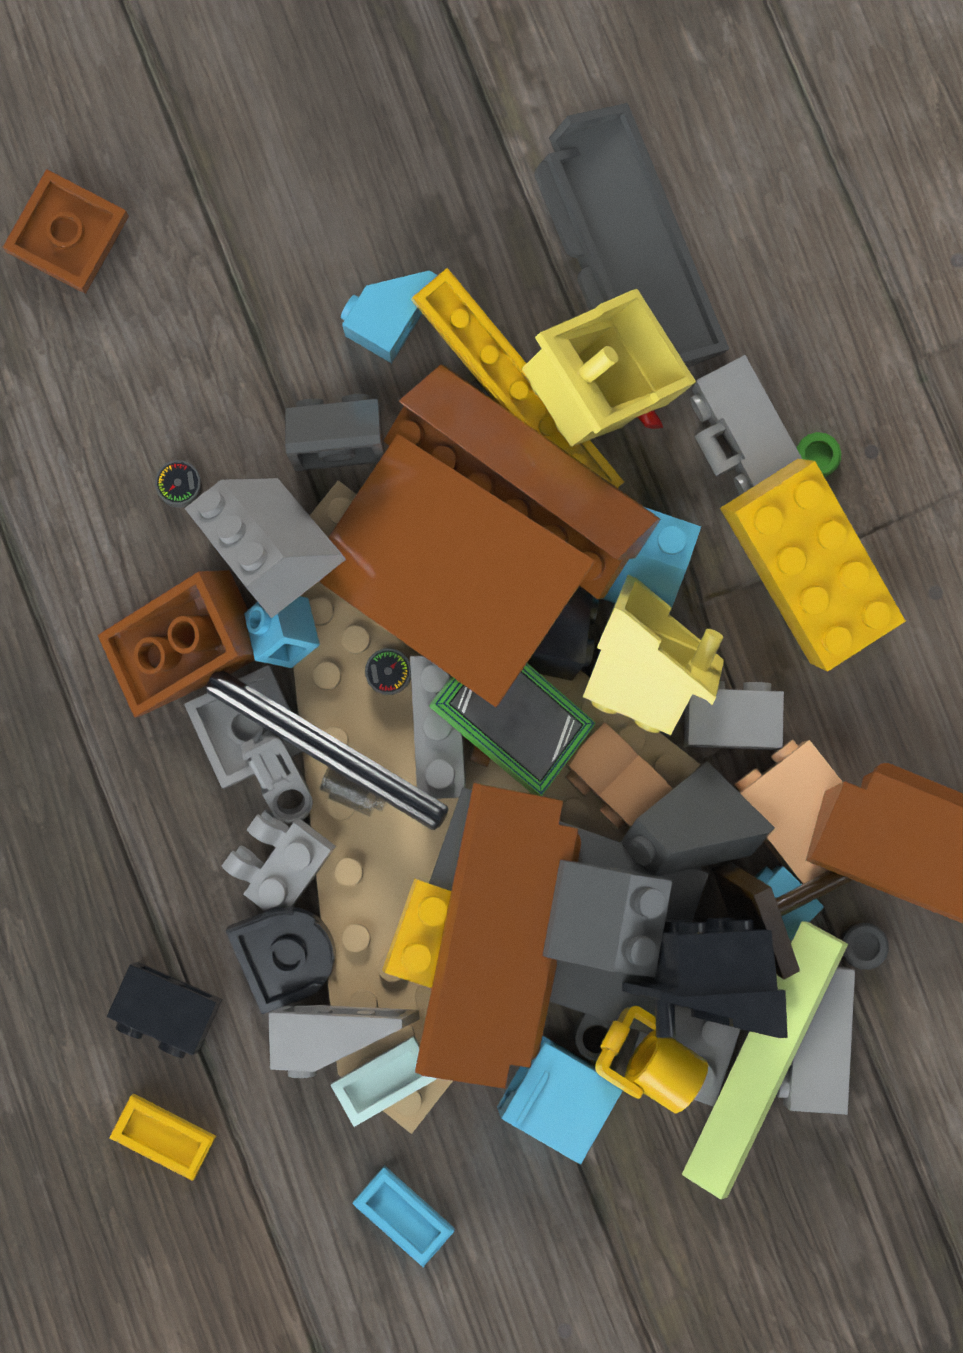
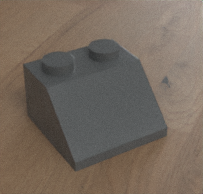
M351 394L342 397V402L324 404L322 399H304L297 401L296 407L286 408V454L295 472L378 463L385 453L378 399H369L367 394Z
M560 859L543 956L611 972L655 977L672 880L639 871Z

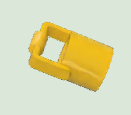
M639 1006L625 1008L618 1020L612 1022L600 1046L602 1052L595 1064L597 1074L624 1092L639 1099L642 1094H645L676 1114L689 1106L697 1096L705 1081L709 1066L705 1058L674 1038L656 1037L655 1016ZM636 1018L653 1029V1031L635 1049L627 1065L624 1078L609 1067L630 1032L629 1027L633 1019Z

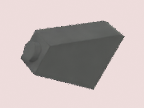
M707 761L639 816L621 843L637 863L643 865L652 875L659 876L751 856L758 850L775 827Z

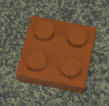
M46 169L2 248L6 253L86 294L129 215L121 207Z

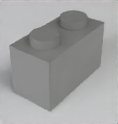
M719 681L713 705L707 700L692 694L685 707L684 747L778 750L783 748L784 692L771 691V683L745 682L743 683V690H725V682Z

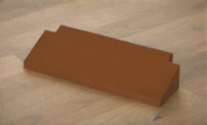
M882 763L876 766L873 772L863 777L861 788L844 781L825 791L806 861L963 923V793L890 763Z
M473 783L415 1073L426 1077L505 1089L510 1065L530 1068L532 1060L537 1057L540 1051L557 967V960L543 956L559 863L560 859L578 862L581 848L578 828L559 824L563 806L562 800Z

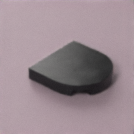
M279 907L231 924L226 929L227 936L261 1014L312 996L322 988L332 972L333 961L335 962L334 956L336 955L332 934L320 918L307 910L297 907Z

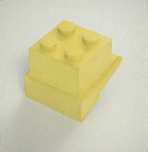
M638 289L631 290L601 303L593 310L540 332L535 339L542 349L522 368L531 382L534 393L541 398L553 417L556 428L566 438L571 447L620 429L640 415L667 406L696 383Z
M627 575L597 648L601 649L583 697L591 700L592 705L600 711L609 714H616L618 712L634 719L635 723L646 731L652 733L662 731L671 735L692 694L707 700L713 705L724 659L716 652L724 637L715 630L706 629L700 640L669 614L672 608L637 578Z

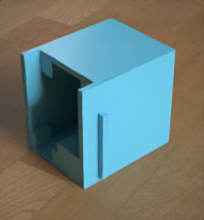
M542 1036L540 1051L537 1057L532 1060L531 1067H519L500 1100L497 1109L501 1119L581 1165L623 1090L597 1074L593 1064Z

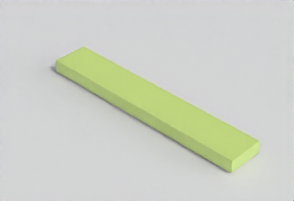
M801 922L791 943L800 971L786 979H782L776 974L778 989H783L786 992L788 1038H775L749 1031L682 1173L683 1176L721 1200L728 1197L848 946V943L809 922Z

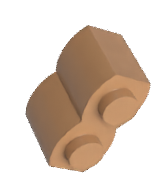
M605 722L565 764L570 770L565 778L584 797L590 791L594 793L604 803L599 809L600 813L618 830L624 824L630 829L639 816L673 789Z

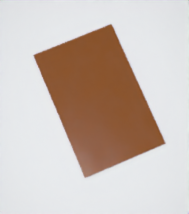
M397 434L328 537L346 560L318 582L497 708L596 561L403 436Z

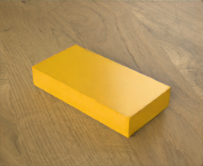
M132 1094L109 1138L193 1181L216 1135L136 1094Z

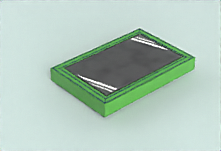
M528 663L497 708L452 676L429 705L430 708L530 793L541 796L596 724L594 720Z

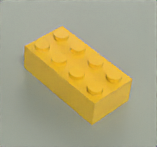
M796 459L720 508L810 664L828 672L906 622L816 461Z

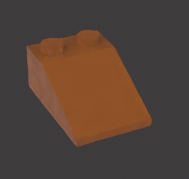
M230 570L199 571L97 635L134 718L147 714L206 686L214 672L224 670L232 674L255 660L244 615L248 609Z

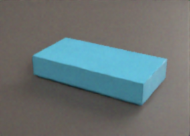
M385 1165L352 1203L422 1267L427 1264L455 1230L450 1223Z

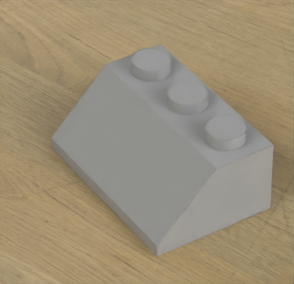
M278 478L220 480L185 508L271 618L346 560Z

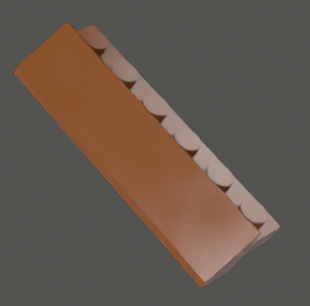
M442 364L398 401L404 406L383 440L390 446L397 434L403 436L595 560L596 562L580 586L597 599L606 596L628 560L637 557L661 520Z

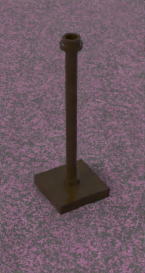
M730 861L712 869L729 916L735 918V920L753 919L754 928L772 930L776 974L782 979H786L800 971L782 916L852 881L850 878L828 871L775 898L769 885Z

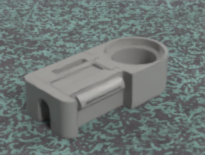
M268 731L263 733V741L256 744L254 739L243 743L241 746L243 760L248 759L247 761L260 783L262 795L273 815L285 823H293L299 818L301 820L306 818L313 805L311 793L284 740ZM293 789L303 794L302 802L295 808L285 809L277 803L280 794L286 790Z

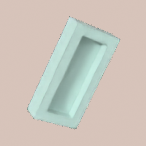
M415 1036L410 1037L331 1083L332 1089L354 1127L437 1079L415 1073L420 1048Z

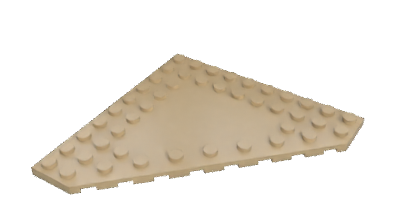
M339 480L310 514V517L327 537H329L357 495ZM317 582L301 595L309 599L320 645L293 667L298 714L301 718L417 787L411 680L402 692L395 695H382L375 692L368 684L365 677V666L369 657L376 651L384 648H393L402 652L408 658L409 663L410 656L422 655L327 587ZM581 670L573 681L540 674L596 722L577 750L605 722L673 789L699 767L700 764L660 732L652 733L639 727L634 719L618 712L616 714L605 713L594 707L591 700L583 697L590 677ZM464 737L467 789L472 790L473 783L530 793L493 760L490 759L488 767L470 762L475 745ZM303 752L306 784L310 790L313 802L309 813L311 827L336 846L316 874L321 920L330 930L336 950L335 962L333 961L334 966H332V972L328 976L329 978H327L330 1006L419 1010L420 1017L414 1023L337 1060L338 1075L343 1077L412 1036H415L419 1045L421 1044L432 988L384 973L382 968L414 878L429 883L459 798L437 799L447 805L449 811L443 824L437 829L431 830ZM564 766L542 795L563 801L559 821L621 842L629 828L625 824L619 830L614 827L599 811L604 803L591 791L584 797L565 778L570 770ZM437 1078L384 1109L383 1112L412 1134L453 1081Z

